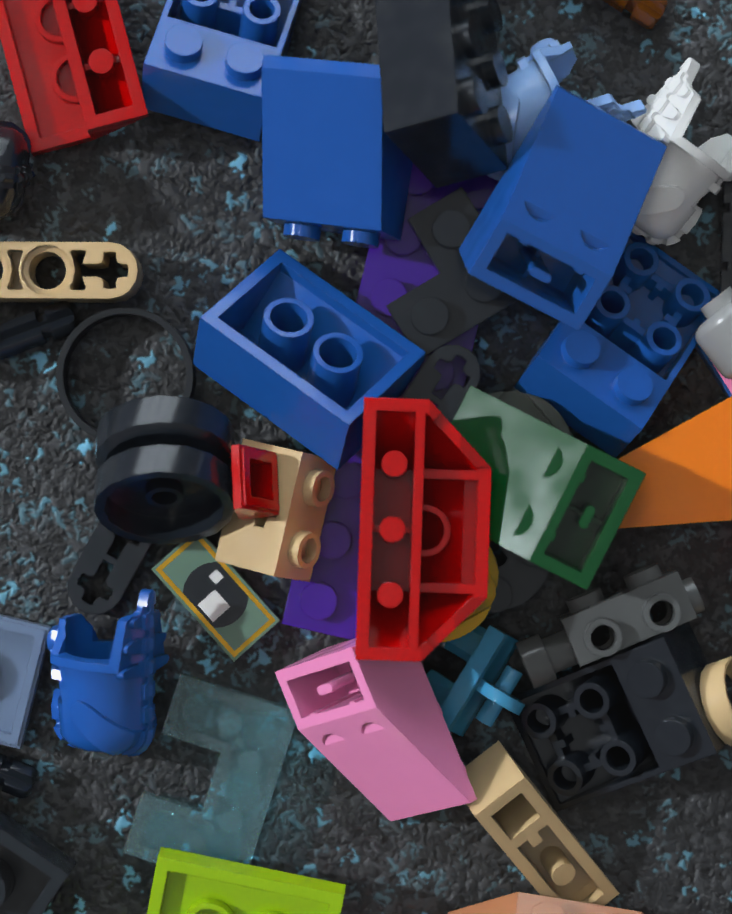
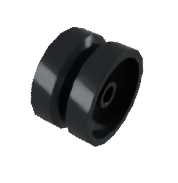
M158 395L137 398L111 408L99 420L96 433L95 463L98 469L94 485V513L101 525L118 536L153 544L170 545L193 542L218 533L231 521L234 512L231 445H235V431L229 418L212 405L188 397Z

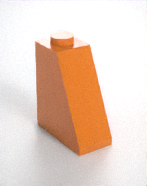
M732 396L617 458L646 473L618 529L732 520Z

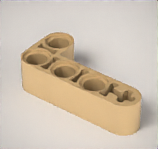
M0 241V261L3 266V274L0 280V302L67 301L72 303H117L127 301L133 297L142 285L143 270L141 263L129 249L121 244L112 242ZM85 255L83 265L89 269L108 268L110 258L116 257L117 262L129 270L127 277L117 278L116 288L110 289L108 282L100 277L82 276L78 256ZM46 257H61L66 267L64 280L55 288H41L36 281V267ZM81 277H83L86 286L85 290H78Z

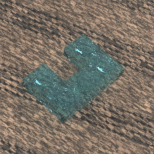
M182 672L161 734L220 753L203 809L144 790L141 794L123 853L157 863L160 848L166 847L250 865L296 724L289 707Z

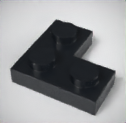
M463 187L458 188L408 219L409 225L439 274L386 305L403 336L424 350L426 355L518 301V299L468 274L458 249L479 214Z

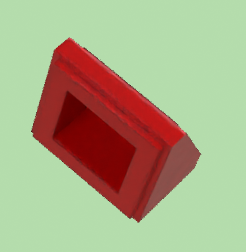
M240 444L231 445L233 504L238 518L251 520L279 515L276 452Z

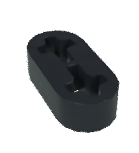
M445 345L436 349L428 357L402 398L430 399L432 403L437 405V408L445 418L452 423L470 385L476 388L479 383L480 365L476 356L469 349L459 345ZM456 356L460 357L466 362L462 372L469 380L464 387L453 384L441 400L432 394L441 378L439 371L434 369L436 362L441 359L444 362L450 363Z
M99 522L70 574L67 585L68 595L72 603L82 612L92 615L103 614L115 608L125 596L153 543L141 542L137 544L130 542L124 547L118 558L110 553L118 535ZM106 560L114 565L106 580L107 586L113 589L112 596L110 598L100 596L94 603L90 602L85 598L88 588L81 583L82 576L84 574L88 576L96 575Z

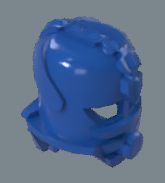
M141 589L136 611L118 620L114 639H98L93 626L79 613L59 618V625H55L50 629L47 636V647L51 652V678L57 679L59 682V689H54L51 703L52 719L56 720V725L53 728L61 741L65 740L68 742V746L110 755L122 753V755L129 757L140 755L150 746L157 726L155 703H153L156 684L154 673L169 661V655L164 652L163 642L166 639V633L162 632L161 613L159 610L154 609V604H156L155 590Z

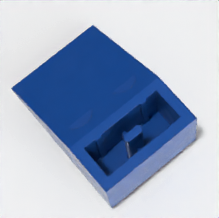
M167 0L143 63L141 88L147 110L260 141L262 135L263 55H287L302 0Z
M556 85L508 165V169L505 170L458 249L468 274L579 331L614 275L667 146Z
M631 232L612 279L581 329L578 331L558 321L514 385V388L522 393L538 396L547 401L560 413L569 427L616 458L644 428L697 344L695 333L698 327L707 320L700 309L718 296L720 292L655 245L647 243L645 238Z

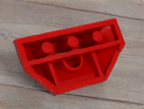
M364 397L355 660L421 662L488 598L492 468L445 418L430 399Z

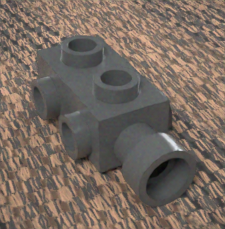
M658 563L625 575L623 579L627 587L603 596L601 588L597 587L566 600L569 611L556 616L561 626V631L542 639L537 633L515 643L533 688L536 689L557 680L556 673L577 664L581 667L600 658L611 656L619 650L660 633L671 631L679 625L696 619L697 614L705 611V606L692 577L690 576L682 580L678 571L670 568L661 572ZM658 601H663L665 607L663 615L657 620H651L650 609L652 605ZM606 625L608 629L606 639L602 643L592 644L591 634L593 630L598 626Z

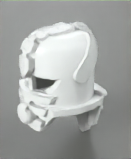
M691 57L687 58L681 65L677 75L668 78L665 81V85L655 95L651 94L647 97L646 113L634 120L630 119L637 129L667 146L632 229L635 235H643L646 242L651 245L664 244L668 246L679 242L680 237L683 234L689 233L702 214V209L697 206L700 199L708 192L717 195L722 188L720 185L723 181H732L731 135L726 133L710 138L699 147L683 137L701 101L700 95L692 87V82L700 68V64Z

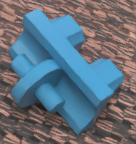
M489 625L487 629L478 626L470 633L458 639L446 641L444 648L465 660L467 664L456 682L433 669L426 675L436 700L442 709L443 717L450 732L463 737L474 717L485 725L492 727L503 708L516 715H520L526 704L511 694L523 674L509 665L506 666L516 649L515 643L518 642L517 639Z

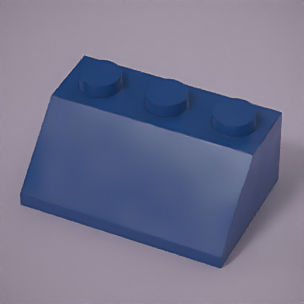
M279 249L200 317L193 365L336 470H339L362 448L364 397L400 398L423 363L426 352Z

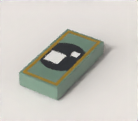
M208 537L193 542L180 543L151 570L233 661H236L281 619L233 565L215 561L217 547Z

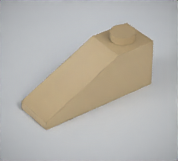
M499 740L465 766L467 776L477 798L472 803H468L467 806L540 895L603 906L619 895L614 885Z

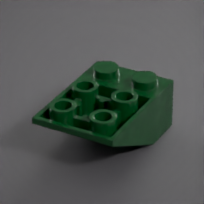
M470 385L451 424L492 468L489 540L587 590L646 473Z

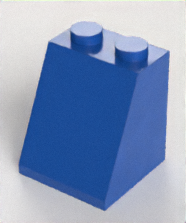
M263 55V218L283 226L284 237L297 240L319 242L321 232L342 234L341 243L363 248H378L380 238L401 241L413 163L384 133L380 65Z

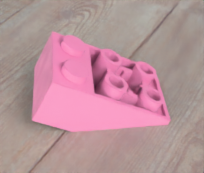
M356 638L326 647L275 672L298 730L390 822L472 803L477 800L467 776L466 768L458 754L443 717L442 709L436 700L421 662L355 660Z

